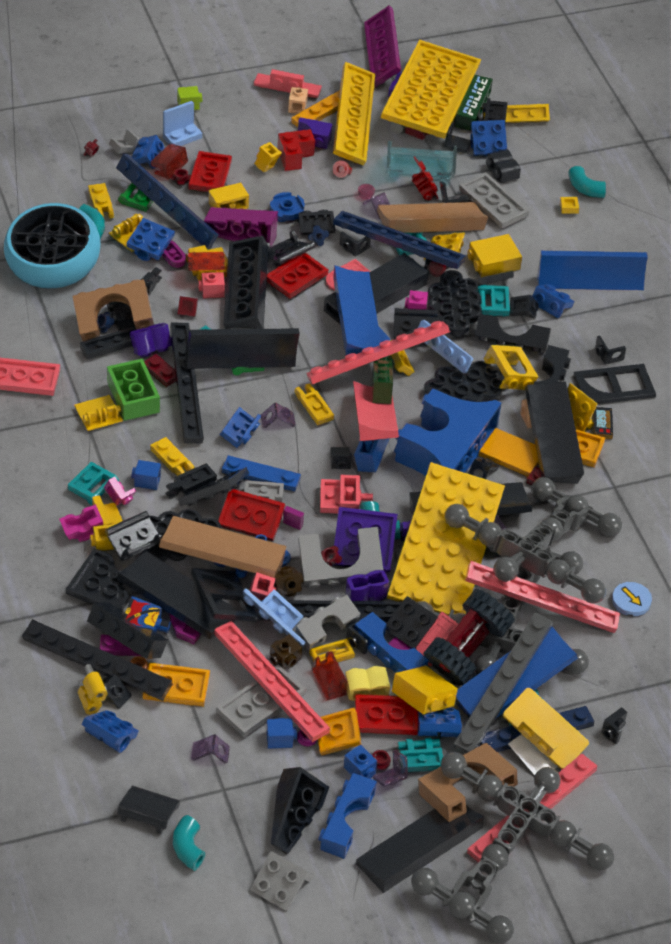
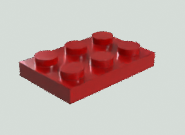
M199 151L189 181V189L209 192V190L224 187L231 167L232 156Z
M305 252L268 273L267 282L291 299L327 276L329 269Z
M233 489L227 494L218 522L221 527L253 536L263 534L267 537V540L274 541L286 505L279 501Z
M356 694L355 710L357 712L360 733L418 734V710L399 696Z

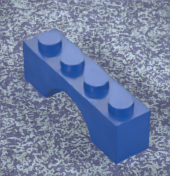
M370 613L355 624L354 629L368 641L367 649L369 652L379 658L393 672L397 673L422 666L428 667L429 660L415 648L401 650L390 646L384 639L386 623L375 613Z
M355 773L352 774L350 780L346 779L342 788L343 794L336 799L334 805L336 809L334 813L330 812L326 822L328 825L326 829L323 828L320 832L318 840L321 841V851L345 859L353 841L354 831L348 826L345 818L354 811L368 810L376 792L377 781Z

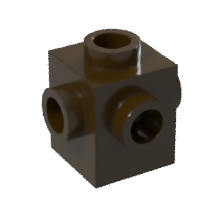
M282 567L275 576L274 587H276V591L281 596H294L297 592L302 591L301 584H304L303 576L295 567Z
M290 634L281 640H276L270 646L269 659L274 666L280 665L284 670L288 667H293L302 658V646Z

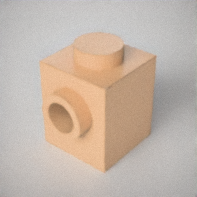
M291 88L288 113L298 114L306 109L308 89Z

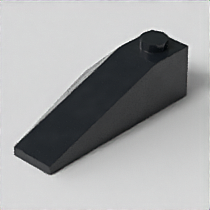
M301 767L283 769L276 791L271 845L285 854H289L302 836L301 832L313 821L312 817L316 811H320L323 807L329 790L328 785Z

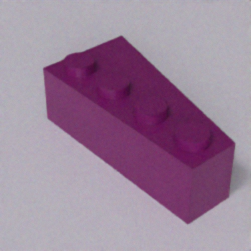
M211 207L204 222L219 234V238L238 241L263 236L271 247L277 238L278 211Z

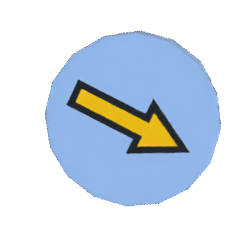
M636 582L619 584L614 589L612 595L614 607L624 615H643L650 609L652 603V596L649 590Z

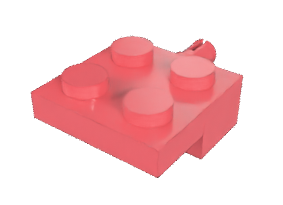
M341 475L340 480L321 479L320 513L338 514L339 507L359 509L361 501H373V493H361L359 475Z

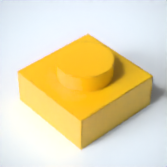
M560 197L561 213L579 214L578 198Z

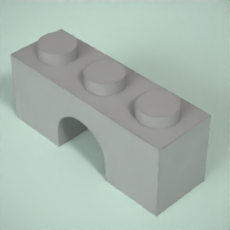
M347 595L342 598L339 596L326 608L321 607L317 609L313 616L302 618L296 625L295 633L306 642L305 647L309 651V649L318 647L326 642L327 634L322 628L325 623L334 622L344 631L348 625L360 618V612Z

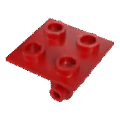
M414 156L420 173L412 175V182L425 200H431L433 196L439 199L436 193L439 190L435 183L432 182L434 180L429 171L425 172L427 169L423 162H418Z

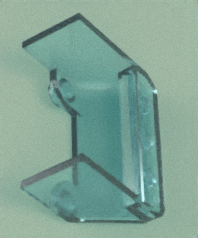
M388 141L386 173H389L390 177H399V175L412 176L413 174L420 173L414 160L415 156L418 162H423L427 169L425 172L429 171L432 177H439L442 181H450V178H454L457 146H454L452 151L392 147V141Z

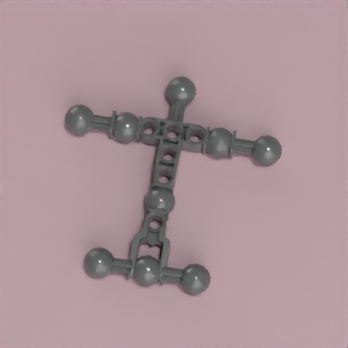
M546 477L536 479L532 484L531 491L537 500L547 501L551 499L555 501L553 513L549 518L542 520L525 537L508 531L506 528L502 530L498 524L488 522V518H485L482 522L471 518L464 505L452 504L446 509L444 518L450 527L457 529L464 526L475 532L473 540L476 541L479 538L483 545L493 547L492 550L497 551L498 554L503 556L496 561L493 569L495 576L500 581L509 582L514 580L519 573V566L543 578L547 576L548 580L554 584H562V589L568 584L581 591L583 599L588 603H598L605 597L606 588L604 583L595 578L584 580L575 575V566L570 568L566 561L556 560V556L547 551V548L553 541L560 539L567 531L577 530L585 522V519L597 524L600 533L604 536H616L622 529L621 519L616 514L606 513L602 515L593 510V507L589 506L583 496L565 495L556 490L554 482Z
M486 546V549L490 552L497 553V551L492 550L493 547ZM547 548V551L556 556V560L566 561L570 568L575 566V575L582 570L583 559L580 554L575 551H568L560 555L551 552L550 548ZM519 566V573L516 577L533 582L538 581L541 576ZM504 595L502 604L513 614L515 622L502 637L489 633L479 645L488 649L484 655L479 656L474 662L476 675L496 662L499 652L507 654L516 644L523 631L515 629L514 626L521 606L525 603L524 601ZM417 602L436 616H439L440 613L434 612V608L428 602ZM451 610L449 617L459 624L462 617L466 614H454V610ZM572 649L577 654L578 659L568 665L566 670L572 674L583 673L589 666L588 656L581 649Z
M449 752L440 762L442 773L448 778L456 779L461 777L473 784V794L477 791L483 800L488 802L494 801L493 805H497L500 811L510 817L499 831L493 843L482 851L481 861L478 862L471 872L465 871L462 873L452 891L440 884L437 874L429 868L418 869L412 875L411 884L417 894L422 896L433 894L441 899L443 906H449L450 913L455 918L460 920L468 919L469 923L475 921L486 928L488 938L492 942L501 944L506 943L513 936L514 927L512 921L503 915L492 917L481 909L492 891L490 883L493 877L507 865L509 854L528 828L541 836H546V839L550 837L556 846L567 847L566 852H569L574 847L585 854L589 865L598 871L606 870L613 864L614 853L606 844L598 843L593 845L579 836L581 828L577 831L571 822L560 820L561 816L558 815L557 817L555 812L540 803L545 794L555 792L561 784L560 775L555 769L543 767L538 770L534 776L535 788L528 796L519 789L508 786L507 783L503 785L502 780L492 774L486 775L488 772L486 769L480 775L467 767L466 759L462 754ZM472 885L474 889L480 890L479 894L481 897L477 903L470 893L460 892L463 886L470 887Z

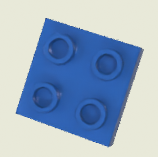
M505 120L471 122L470 145L473 149V156H487L488 153L507 149Z
M143 218L127 241V247L135 250L136 256L143 261H149L151 258L159 260L173 239L175 231Z
M450 707L427 714H422L418 711V736L437 737V732H440V737L457 738L462 731L460 713L455 708Z
M108 710L84 717L81 724L85 727V732L103 741L104 744L119 753L127 748L130 741L135 739L139 732L130 722L122 721L116 717L114 712Z

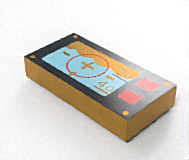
M596 407L593 413L594 435L605 437V439H613L612 408Z

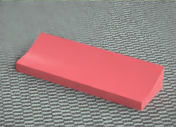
M353 381L360 441L399 438L393 396L392 404L373 403L372 387Z

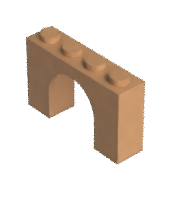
M144 279L133 280L125 284H115L108 288H98L91 292H80L72 296L82 341L100 337L97 320L98 314L106 304L111 302H123L131 308L137 330L154 325Z
M487 743L463 755L466 759L467 767L480 775L486 769L488 770L486 775L492 774L502 780L503 785L505 783L513 787L518 785L517 769ZM440 767L418 779L419 795L448 822L466 813L465 796L453 786L463 778H448L442 773Z

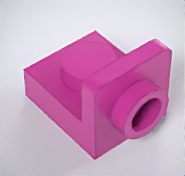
M115 477L109 479L104 486V489L116 506L121 503L123 505L128 504L134 499L133 495L136 493L135 488L125 493L122 483L117 481Z

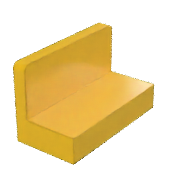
M100 495L92 497V506L96 504L102 517L103 525L118 524L123 521L114 502L103 504Z

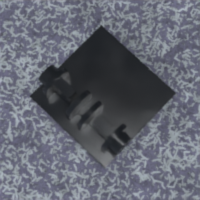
M406 596L386 623V631L411 648L416 649L436 622L438 616Z

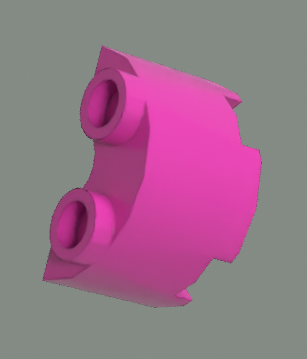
M96 504L84 508L80 515L68 514L65 517L59 518L68 539H78L79 542L90 540V535H93V527L103 525V520Z

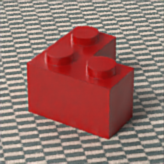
M311 129L278 133L277 149L282 152L280 158L285 171L302 169V157L314 156L315 139Z

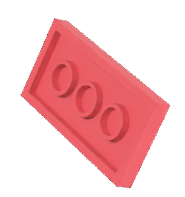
M0 358V390L54 396L60 373V364Z

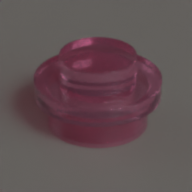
M362 184L358 187V194L362 199H371L375 194V188L370 184Z

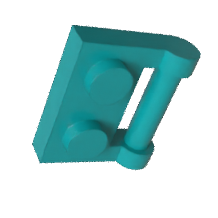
M479 285L478 293L482 298V304L480 305L482 314L509 316V286ZM486 294H490L491 306H486Z
M90 462L68 483V490L86 499L92 505V497L99 495L101 497L106 492L104 486L109 479L113 477L117 481L119 479L110 471ZM102 479L107 480L94 493L90 492Z

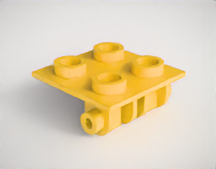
M140 213L134 214L120 224L115 225L108 234L129 251H135L127 247V241L143 219V216Z
M465 232L436 235L432 237L431 243L460 253L461 247L464 245L463 238Z
M570 383L567 389L575 429L585 432L586 428L590 429L594 425L591 417L598 404Z
M110 395L74 405L87 431L123 422L119 413L121 408L119 405L114 404Z

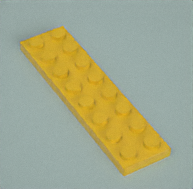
M345 62L342 69L333 154L364 166L367 160L375 73Z

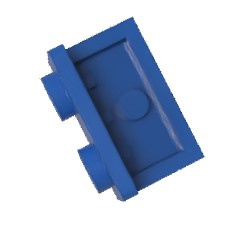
M157 135L142 137L138 141L132 158L139 164L148 162L151 169H155L165 149L164 144Z
M550 284L536 286L532 297L538 302L539 308L556 318L561 317L564 309L572 308L575 301L570 299L568 294L556 291V288Z
M239 407L219 435L238 448L242 443L246 444L251 438L249 433L251 431L254 433L260 425L258 420L261 418V415L258 414L253 418Z

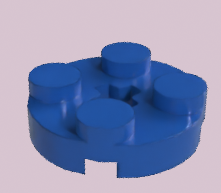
M290 192L278 193L270 201V211H278L277 221L279 222L297 219L298 213L304 211L305 208L302 197L299 195L297 197L292 196Z

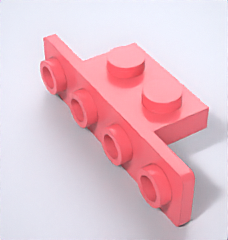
M274 69L271 70L270 75L258 73L254 81V86L288 93L291 92L292 87L308 89V97L313 98L319 97L322 88L321 85L304 82V75Z

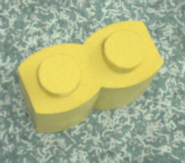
M373 666L366 670L352 668L345 672L344 682L349 700L355 701L356 694L389 696L390 683L385 667Z

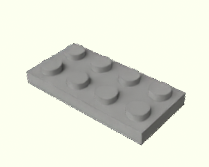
M486 172L459 185V190L467 195L468 199L472 202H476L478 208L501 228L529 216V210Z
M280 665L275 666V669L301 697L306 694V689ZM256 680L216 707V712L243 737H246L267 722V719H271L283 710Z

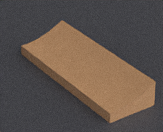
M476 202L378 205L377 208L384 226L403 233L484 230L488 220V216L480 211Z
M173 516L160 541L159 547L275 578L283 565L287 546Z

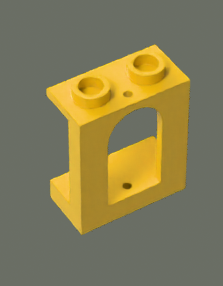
M491 345L483 358L487 364H497L502 372L504 380L500 385L501 389L525 390L527 385H533L538 379L536 371L521 347ZM518 361H520L526 374L517 373L510 365H517Z

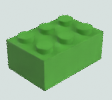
M143 358L107 366V383L116 404L121 408L120 413L124 421L160 413V396Z

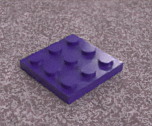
M339 507L334 546L339 548L338 553L342 557V562L333 565L342 567L353 566L360 556L357 539L358 529L378 527L383 571L391 572L398 514Z

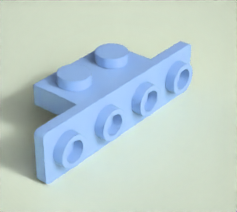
M421 320L418 328H426L431 326V324L426 320ZM445 335L424 342L462 373L468 372L473 357Z
M247 588L244 589L243 600L248 605L257 607L260 616L265 620L269 618L274 623L273 627L279 633L290 634L302 648L305 646L306 642L292 630L304 618L298 610L276 590H273L261 602Z

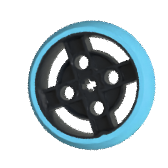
M61 203L42 204L24 211L12 222L5 236L4 254L10 269L24 282L40 288H61L76 283L92 270L100 253V235L91 218L78 208Z

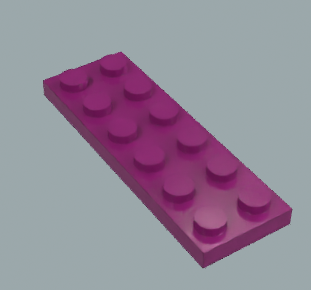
M390 5L364 22L370 72L375 73V88L401 71L394 12Z

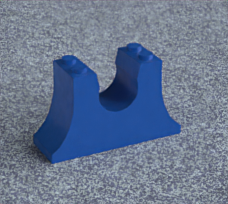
M432 389L429 394H425L422 400L421 426L426 430L420 426L407 423L402 430L399 429V438H395L397 440L394 453H396L395 461L420 472L424 476L427 475L430 462L466 473L474 459L478 457L479 450L495 428H498L501 402L497 400L488 402L465 401Z

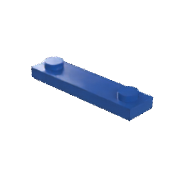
M229 455L222 467V473L224 474L247 467L249 475L244 477V479L284 483V489L293 492L296 491L301 479V474Z

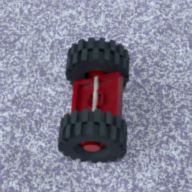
M475 589L463 603V609L467 614L462 617L457 627L450 632L448 638L445 640L436 637L423 653L424 657L429 660V663L438 672L461 686L475 672V664L470 661L469 657L486 636L491 633L497 637H502L515 622L513 614L502 603H499L495 597H491L489 593L479 589Z

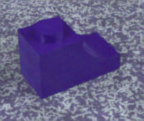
M300 117L298 131L311 129L315 139V147L328 148L332 137L333 124Z

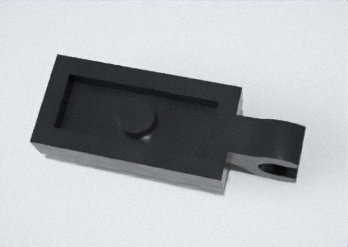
M207 463L174 477V482L166 485L169 491L165 492L169 499L176 497L180 491L185 495L212 481H216L217 474Z

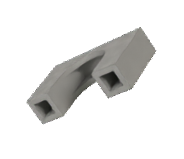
M378 527L358 529L357 539L360 556L353 566L346 569H335L323 560L318 533L299 535L298 544L304 587L318 588L323 584L337 586L341 582H346L350 576L357 574L366 575L371 571L383 570Z

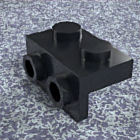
M487 98V103H483L485 119L481 121L505 120L506 123L508 102L491 101V98Z

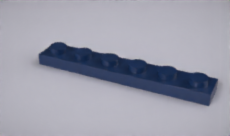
M587 706L559 713L576 730L594 726L595 721ZM514 726L486 733L479 746L487 743L496 752L512 749L508 744L520 736L521 733Z

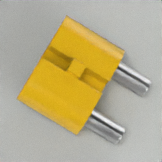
M88 664L84 667L87 675L84 679L80 678L77 681L80 687L77 693L85 713L91 715L100 710L102 706L101 701H104L107 696V689L99 673L94 672L92 666Z

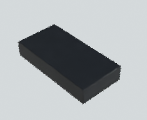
M506 271L474 280L477 281L478 285H484L513 278L514 273L513 271Z

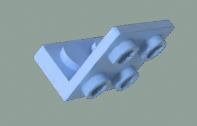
M192 101L163 111V138L173 149L202 139V132L194 124V103Z

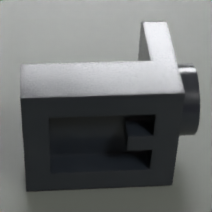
M531 295L510 297V315L512 317L529 314L532 318H536L539 305Z
M330 447L331 469H351L350 448Z
M622 707L604 719L601 731L607 739L615 744L619 742L622 733L621 729L626 724L625 720L628 712Z

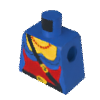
M131 597L123 617L127 621L155 632L158 630L168 633L171 621L161 619L162 608L137 597Z

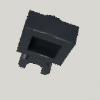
M157 267L140 279H144L148 293H151L155 288V283L162 279L159 276L162 270Z

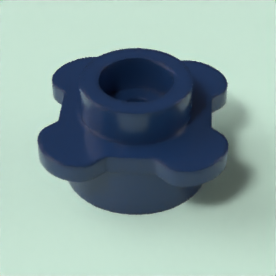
M316 225L313 227V231L309 234L308 239L316 242L318 246L324 245L325 238L329 236V232Z
M109 312L98 316V326L101 328L102 333H106L114 324V319L110 317Z

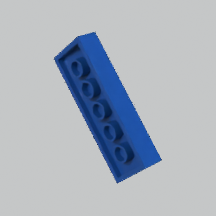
M541 250L537 273L538 286L550 284L556 289L644 290L647 252Z
M334 265L333 281L345 355L358 354L364 348L379 346L381 337L369 272L353 271Z
M553 626L497 717L503 714L526 688H531L533 691L578 659L577 654L561 638ZM510 652L458 689L456 705L469 718Z

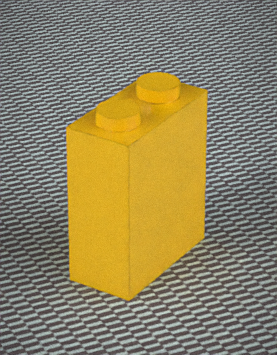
M509 234L470 242L467 256L473 262L475 271L481 277L506 271L521 270L522 255Z
M422 666L395 673L391 691L422 714H427L454 707L458 688L427 666Z

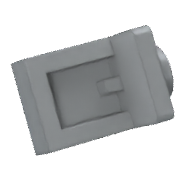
M127 130L124 138H111L109 145L119 154L133 153L138 144L139 137L131 130Z

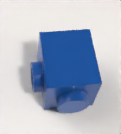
M138 460L137 466L133 467L131 478L134 479V487L157 490L161 478V463Z
M292 718L267 719L266 735L268 749L293 748V739H297V727H293Z
M362 745L345 754L344 768L351 775L355 773L371 779L376 774L377 760Z

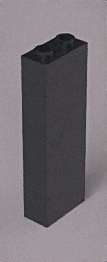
M405 252L369 272L376 314L410 295V290L417 291L427 285L429 272ZM334 292L324 298V312L340 324L336 293Z

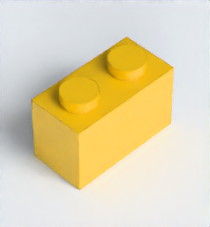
M241 182L209 190V205L216 208L248 209L249 194Z

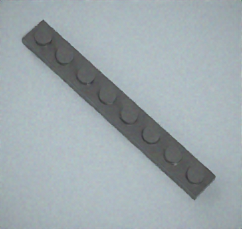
M536 612L534 613L454 742L455 748L468 753L479 746L553 626L552 620Z

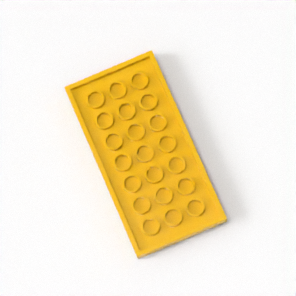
M419 40L382 111L381 118L445 139L447 131L480 66L481 59Z
M430 462L387 599L403 601L408 596L416 602H428L434 608V612H443L449 616L451 610H454V614H466L462 605L472 594L475 585L465 581L470 561L481 564L486 546L480 542L479 538L476 541L473 540L475 532L464 526L457 529L450 527L444 518L445 511L450 505L458 503L467 508L471 518L479 522L488 518V522H494L505 485Z

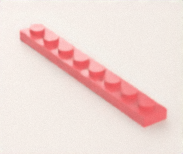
M436 321L431 323V326L417 328L408 335L401 334L396 337L397 339L383 341L374 348L367 347L358 354L346 355L345 359L330 361L328 365L323 367H314L310 372L306 373L308 380L312 384L318 383L450 332L449 327L443 321Z
M470 561L465 577L466 582L615 633L617 630L620 616L618 612L588 603L519 577L509 582H503L495 576L493 568Z
M232 621L215 629L214 635L312 742L330 732V727Z
M580 754L559 772L561 779L559 788L553 793L545 794L540 803L552 809L596 772L597 765L584 754ZM507 815L468 848L467 854L477 862L481 861L482 851L493 843L510 816Z

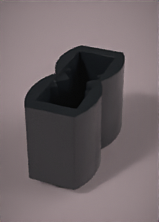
M508 149L488 153L486 166L488 169H491L494 178L500 183L520 178V166L513 159Z

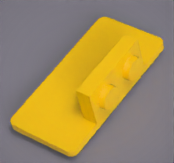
M526 688L503 713V717L561 770L576 759L589 745L588 739L531 688Z

